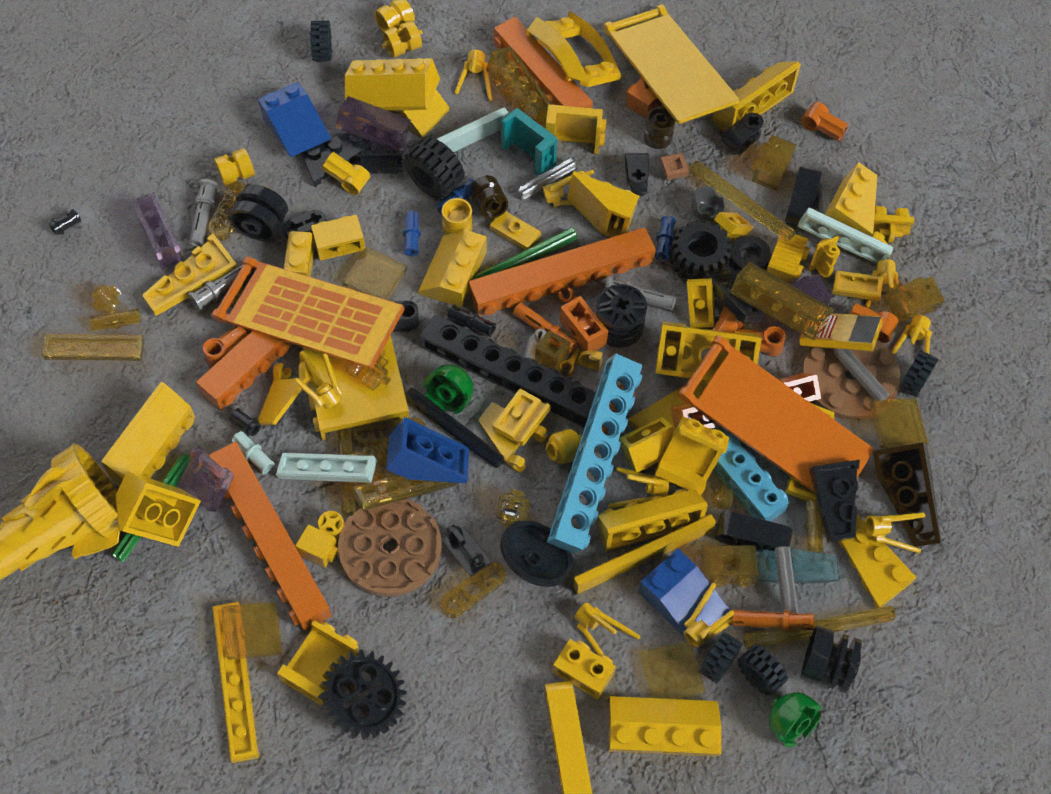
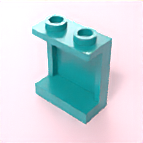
M518 108L503 117L501 121V148L506 150L512 144H516L535 159L534 174L536 176L556 165L557 137Z

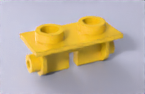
M838 236L831 239L825 238L817 244L809 271L816 269L823 278H828L832 275L833 265L836 264L837 258L840 255V250L836 245L839 239Z

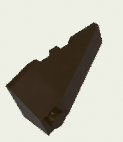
M921 442L872 451L876 475L898 515L925 513L924 518L901 521L914 546L940 544L941 536L927 444Z

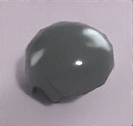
M702 186L698 188L691 201L692 212L704 222H715L714 219L718 213L726 211L724 197H719L714 187Z

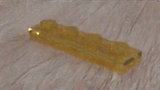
M45 334L42 356L44 360L142 361L145 339L143 335Z
M397 475L353 487V496L364 511L453 487L457 483L410 480Z

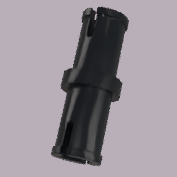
M455 304L448 311L447 318L461 323L471 330L474 329L488 337H491L495 332L496 323L480 317L477 312L466 311Z

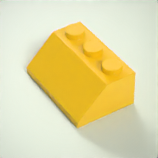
M465 229L443 235L418 290V294L463 308L469 294L468 281L474 280V276L478 273L487 253V236Z
M127 471L116 493L119 529L127 533L179 547L201 500L183 489Z

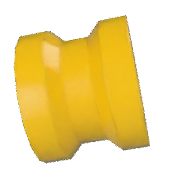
M327 511L319 517L318 527L319 530L334 536L336 541H338L340 532L344 527V520L340 513Z

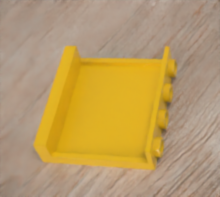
M391 335L372 369L328 355L337 384L342 391L340 394L342 399L336 405L325 409L323 405L318 407L316 402L308 396L311 411L316 410L317 417L312 418L315 432H321L322 440H326L325 433L397 417H399V421L403 417L409 419V410ZM303 347V351L312 365L317 367V372L323 382H329L332 385L323 359V353ZM312 377L306 385L317 395L316 389L319 385L315 378Z

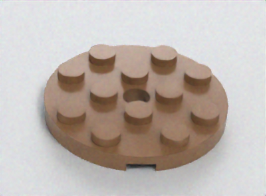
M879 340L876 341L873 351H850L889 393L888 398L880 404L876 402L857 379L846 377L845 371L849 370L834 355L833 351L835 348L811 347L803 362V373L817 374L821 399L814 400L813 403L833 411L834 417L843 420L844 418H852L859 421L870 419L884 412L896 397L900 386L899 366L891 351Z
M381 497L366 502L352 516L350 515L347 518L339 535L338 553L344 572L357 587L373 595L395 597L415 591L431 578L440 562L442 539L437 522L420 504L402 497ZM387 541H394L398 545L391 553H388L383 548Z

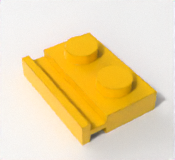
M519 389L492 425L493 430L524 446L550 411V405L548 403L544 404L537 397Z

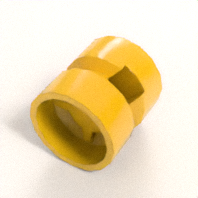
M393 0L390 2V6L384 5L374 11L375 20L382 32L392 27L399 29L400 24L410 20L415 21L414 12L407 0Z
M245 148L232 152L230 157L225 154L214 158L217 171L224 186L236 183L238 178L245 180L255 176L253 165Z
M453 198L445 202L442 207L444 235L464 229L472 232V208L468 201L461 198Z

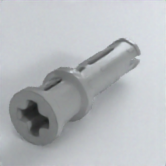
M210 179L199 180V192L194 200L196 211L188 243L195 248L197 246L202 247L204 244L209 214L215 207L214 196L215 192L219 189V185Z
M243 265L214 282L207 281L204 287L194 293L192 291L189 292L188 298L197 311H201L203 306L211 301H218L221 294L229 290ZM251 270L247 278L253 276L255 270Z
M608 276L605 289L617 284L633 286V283L630 281L625 283L613 280L611 276ZM633 286L644 295L647 305L673 311L676 296Z

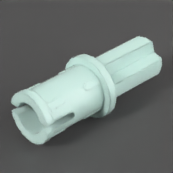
M242 431L234 435L232 442H237L247 461H251L262 474L272 470L275 463L261 450L262 447L259 444H255Z

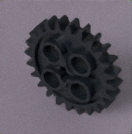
M360 650L356 657L351 651L346 655V658L341 655L337 659V663L333 662L329 666L330 671H326L323 674L324 679L327 681H322L319 687L326 691L322 692L318 698L326 700V702L320 709L329 710L330 713L327 714L325 719L334 718L335 722L332 728L334 729L341 725L342 735L350 730L352 739H355L359 733H361L363 740H366L370 733L373 738H377L380 735V731L383 734L388 732L389 726L393 727L398 723L395 718L403 715V712L398 708L406 705V702L400 698L407 694V691L400 690L399 687L405 681L396 680L395 677L400 671L392 672L390 670L393 662L384 665L383 655L376 660L374 659L373 651L367 657H365L363 650ZM362 671L370 675L371 681H366L362 677ZM377 682L382 683V686L376 688L367 696H363L347 708L343 706L344 703L352 700L359 693H363ZM340 685H344L349 689V695H345L340 691ZM376 694H380L385 698V705L378 702ZM354 708H359L363 711L364 719L356 716Z

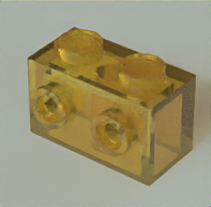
M771 135L768 143L763 142L760 148V159L755 158L750 170L754 172L752 182L777 191L793 159L797 144Z
M933 276L925 279L918 277L906 285L902 283L896 284L893 288L889 289L890 292L883 299L889 312L898 318L899 323L912 319L915 315H924L936 311L945 302Z

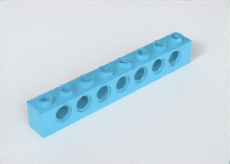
M614 354L606 361L547 543L574 554L587 548L591 535L588 534L590 527L596 522L598 517V511L596 510L598 502L603 499L606 492L604 487L605 480L612 473L613 464L611 462L621 445V442L618 440L628 423L626 415L635 401L633 393L642 380V374H640L641 364L618 354ZM616 381L622 384L623 390L617 387ZM609 403L615 406L616 413L610 410ZM602 426L608 429L609 435L603 433ZM594 448L600 451L601 459L595 455ZM587 471L593 474V482L587 478ZM579 494L586 498V505L579 501ZM571 518H575L578 521V529L572 526Z

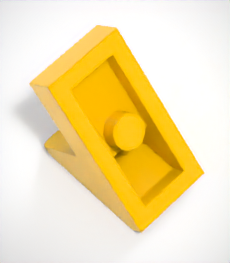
M719 212L714 219L719 224L720 230L727 232L726 237L731 239L730 245L736 239L747 235L754 228L739 213Z
M712 278L688 279L687 292L690 327H714L716 297H713Z

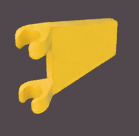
M302 361L299 364V379L306 384L313 375L310 370L308 371L305 362ZM277 363L273 368L274 380L258 418L261 425H276L302 390L294 381L295 378L288 379L292 373L290 368H285L282 372L283 363Z
M491 402L478 421L498 452L504 456L506 464L516 472L522 473L526 468L524 464L525 459L514 454L520 443L512 441L493 430L492 425L505 408ZM539 425L531 436L538 442L543 443L547 438V430Z

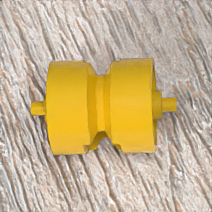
M412 20L400 24L399 29L392 27L384 30L382 35L385 44L382 45V48H387L392 58L405 54L406 50L409 52L422 47L420 35L423 32L422 30L418 31L417 26Z

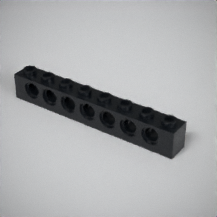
M434 314L421 333V348L514 394L519 389H522L540 399L544 404L548 403L551 412L585 428L597 392L596 389L582 386L579 381L572 378L568 379L560 375L555 369H547L539 365L534 359L525 358L509 347L504 348L496 344L491 338L481 337L470 328L461 327L444 316L440 317ZM449 337L454 338V340L451 341L445 339ZM467 348H475L476 350H474V351H468V350H466V349H467ZM495 358L497 360L492 362L488 361L487 359ZM515 368L518 369V371L511 372L509 371V369ZM531 379H538V380H540V381L534 383V382H531L530 380H531ZM553 389H559V390H561L562 392H560V393H554V392H552L551 390H553ZM574 400H581V401H583V403H581V404H576V403H574L573 401H574Z

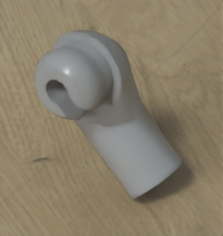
M537 329L528 338L524 353L525 358L529 357L535 360L537 352L548 342L549 338L546 330Z

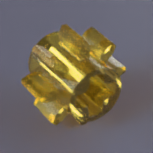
M104 283L91 293L94 300L90 304L97 312L104 310L106 313H109L121 303L117 298L121 292L114 285L107 287Z

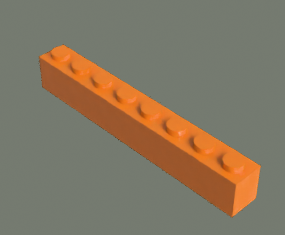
M644 227L468 281L469 295L479 316L491 315L504 308H514L520 302L536 301L549 294H559L560 291L569 287H581L594 280L600 281L610 275L623 274L639 266H648L654 262L656 249Z
M235 441L210 454L209 458L212 464L208 468L214 479L220 478L222 485L219 488L225 499L231 498L234 505L230 506L236 519L242 518L245 525L241 528L248 541L253 538L257 545L253 547L259 561L265 560L268 565L264 570L271 583L276 581L280 588L276 592L283 604L288 602L292 610L288 614L294 625L300 624L303 631L311 628L314 620L320 623L332 617L327 602L237 442Z

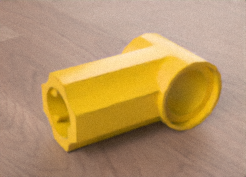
M334 152L329 155L321 168L341 182L343 189L351 195H358L370 179V173L360 165L353 166Z

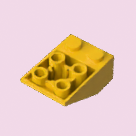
M575 171L572 174L567 200L601 234L608 237L627 233L639 199V195L629 190L620 189L608 182H602L591 178L587 174Z

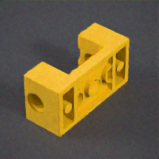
M662 321L655 373L691 378L702 362V351L712 347V341L717 335L722 336L732 347L758 365L762 338L757 333L734 331V333L691 328L687 327L686 324ZM720 351L702 380H711L727 353Z

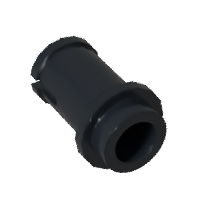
M71 209L57 219L52 218L49 226L55 235H63L65 230L80 223L81 218L74 209Z
M240 408L233 409L228 417V420L241 428L247 436H255L261 428L257 418H251L241 411Z

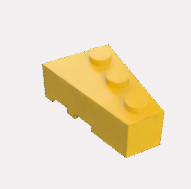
M858 162L844 176L824 215L872 236L874 230L877 175Z

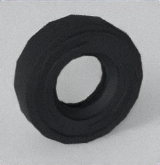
M752 235L742 236L732 244L729 259L730 265L734 270H742L744 275H758L769 265L771 258L770 248L759 237ZM745 249H752L757 252L759 258L754 262H747L741 257V252Z

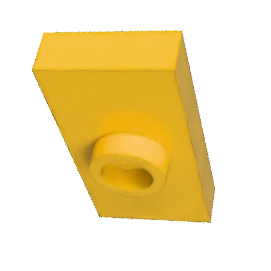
M507 211L495 218L490 224L491 231L523 250L532 247L541 236V231Z
M836 270L832 295L880 301L884 277Z

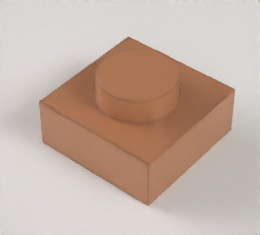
M683 153L661 157L660 164L666 180L688 176L689 169Z

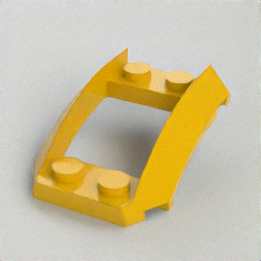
M570 10L568 18L563 17L561 20L543 21L536 17L526 30L527 36H536L538 38L537 42L556 58L566 74L567 81L577 79L580 81L579 85L591 87L620 80L621 74L603 38L588 22ZM582 36L596 49L604 62L582 67L577 55L565 38Z

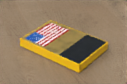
M810 312L800 336V345L873 351L883 320L881 316Z

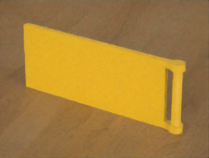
M663 4L656 6L655 9L613 23L609 21L603 24L606 35L613 39L678 124L739 103L737 95L672 19Z

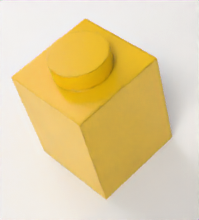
M309 524L295 545L301 557L323 568H326L329 561L333 562L338 554L336 538Z

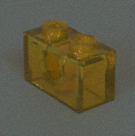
M704 546L701 554L702 574L710 584L715 583L716 587H723L726 584L748 587L755 584L758 577L756 546ZM724 564H731L736 570L728 571L725 569Z

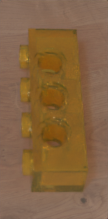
M511 47L492 50L486 68L492 80L514 110L516 108L520 109L545 128L548 104L552 105V103Z

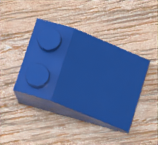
M299 82L287 85L282 89L258 98L264 121L289 157L331 140L308 94Z
M403 417L389 436L387 470L410 480L466 483L468 481L469 447Z
M677 548L641 581L639 593L685 638L683 632L687 628L684 623L691 617L711 584L699 568ZM715 589L695 620L696 622L703 620L710 626L730 611Z

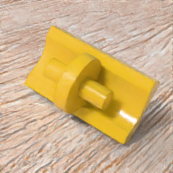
M875 206L873 233L877 231L886 236L887 243H893L895 237H903V235L910 234L911 226L914 225V217H910L908 208H898L895 210L894 215H887V208Z

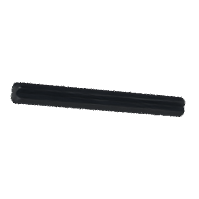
M410 388L406 392L405 398L409 403L493 467L498 468L504 462V456L418 390Z

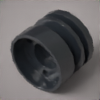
M625 284L612 285L604 289L598 296L596 316L608 330L607 345L616 348L629 347L642 336L647 302L644 295L633 286Z
M816 625L806 650L800 678L819 684L824 674L828 675V688L830 689L835 687L839 678L838 691L847 693L859 669L862 640L854 637L849 648H847L849 636L843 634L838 644H834V631Z

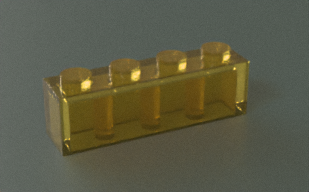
M751 262L737 275L730 291L731 294L812 340H815L825 328L834 310Z

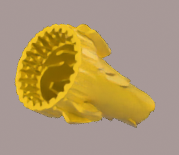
M78 444L71 445L52 458V468L39 478L31 493L21 500L22 503L1 518L3 522L0 523V580L18 569L24 571L38 560L47 558L55 552L72 545L74 546L71 555L76 560L81 556H88L112 548L119 542L121 530L119 529L116 493L118 490L101 466Z

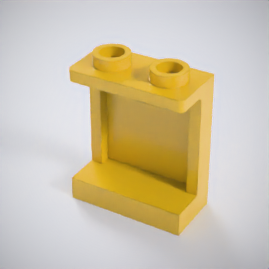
M548 104L546 130L560 141L595 144L594 154H599V146L604 147L607 119H602L603 109Z
M683 416L658 462L655 475L687 490L695 489L702 495L707 479L722 453H725L728 448L729 437L719 430H713L702 425L695 419Z
M314 620L311 624V632L287 666L283 664L277 674L281 682L322 706L326 700L319 699L318 696L326 691L319 687L322 681H327L324 679L323 674L326 671H330L329 666L333 662L337 663V659L341 655L346 658V655L352 651L356 657L360 650L357 646L358 642L354 638L346 634L342 637L335 632V628L324 621L320 624Z

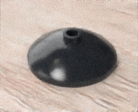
M518 521L507 527L500 541L501 553L509 568L518 577L533 585L553 587L563 583L573 569L571 552L547 543L551 528L534 521Z

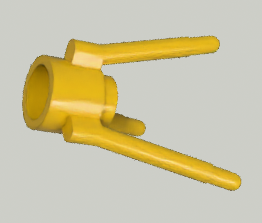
M471 50L468 53L467 61L464 62V68L454 93L456 95L459 93L468 70L472 73H479L482 70L488 101H492L488 63L485 62V54L481 50Z
M581 170L578 173H584L590 176L594 174V170H589L587 172ZM572 175L555 183L542 186L547 204L553 203L554 207L572 205L568 200H561L564 197L562 187L570 184Z
M890 259L881 260L877 263V270L872 271V275L884 277L883 284H889L890 288L895 287L902 315L906 316L907 312L898 280V273L896 272V264ZM867 299L865 304L866 308L870 307L872 300Z
M915 315L912 318L911 324L906 325L903 334L892 348L891 353L893 355L896 354L909 334L912 345L915 344L916 340L924 338V352L929 354L930 338L932 332L929 330L931 325L930 319L923 315Z
M301 351L300 356L319 385L316 389L318 394L316 395L299 378H295L294 381L316 402L318 407L323 405L325 409L336 405L342 399L340 396L342 391L337 384L328 355L323 354V359L332 385L329 382H323L305 352Z
M617 467L616 471L627 474V479L646 483V493L651 496L610 503L608 507H623L633 502L640 504L648 502L649 499L655 496L666 497L669 491V481L658 476Z
M925 513L867 516L864 522V530L867 536H874V542H883L908 551L921 553L920 548L886 538L885 535L891 532V522L924 518Z
M715 583L710 585L691 617L684 623L687 629L683 634L688 642L696 648L702 646L708 639L735 622L733 618L729 619L734 615L733 610L723 615L710 626L703 620L695 621L715 589Z
M589 602L582 605L574 616L579 622L577 628L585 635L598 656L603 654V652L588 631V628L594 630L600 624L612 634H616L617 630L611 626L613 625L635 639H640L639 634L604 614L597 607L594 608Z

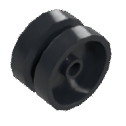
M258 184L244 185L236 199L237 202L234 203L228 215L229 222L237 231L251 239L267 242L274 240L281 227L280 223L283 222L289 210L288 204L278 193Z

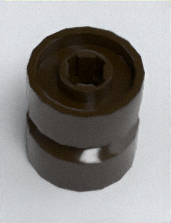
M665 107L652 108L646 116L644 141L649 147L654 149L668 147L673 139L675 119Z
M489 175L481 176L472 183L470 193L482 216L493 219L506 212L508 200L495 177Z

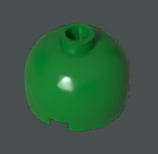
M441 365L433 370L423 383V387L426 385L427 389L426 397L445 412L447 410L454 412L453 414L462 412L473 397L471 377L466 371L455 365Z
M793 692L787 693L784 696L780 695L771 703L772 709L769 714L771 732L785 747H794L797 745L794 741L796 738L803 734L805 739L815 729L822 716L818 710H823V707L805 693Z

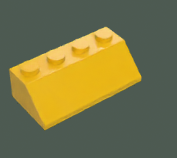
M433 59L352 61L345 74L346 111L427 110L440 81Z
M798 61L778 62L772 67H767L761 75L751 78L745 86L733 91L739 98L738 104L713 112L711 120L725 132L748 113L754 112L762 115L794 92L801 64Z
M160 382L101 461L111 481L118 486L121 485L127 471L151 479L155 471L164 465L168 453L178 446L180 437L185 430H189L194 423L195 415L191 406L165 383Z
M680 489L670 496H655L649 499L648 502L640 504L633 502L627 504L622 509L604 510L597 517L596 527L604 550L608 552L662 537L705 517L708 505L695 489L688 491Z
M610 696L608 752L717 757L721 755V719L718 701Z

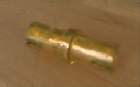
M139 308L122 312L113 310L110 314L90 316V326L93 332L109 328L117 330L121 326L141 324L142 322Z
M808 500L805 502L806 522L804 523V530L807 531V551L810 553H821L824 550L822 535L824 527L817 500Z

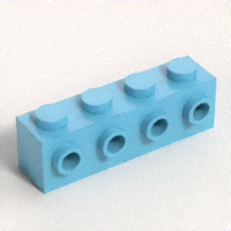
M722 428L719 431L729 437L728 448L725 453H722L713 470L752 517L773 521L786 511L789 504L787 495L782 489H778L774 485L769 473L758 466L753 454L743 448L740 440Z

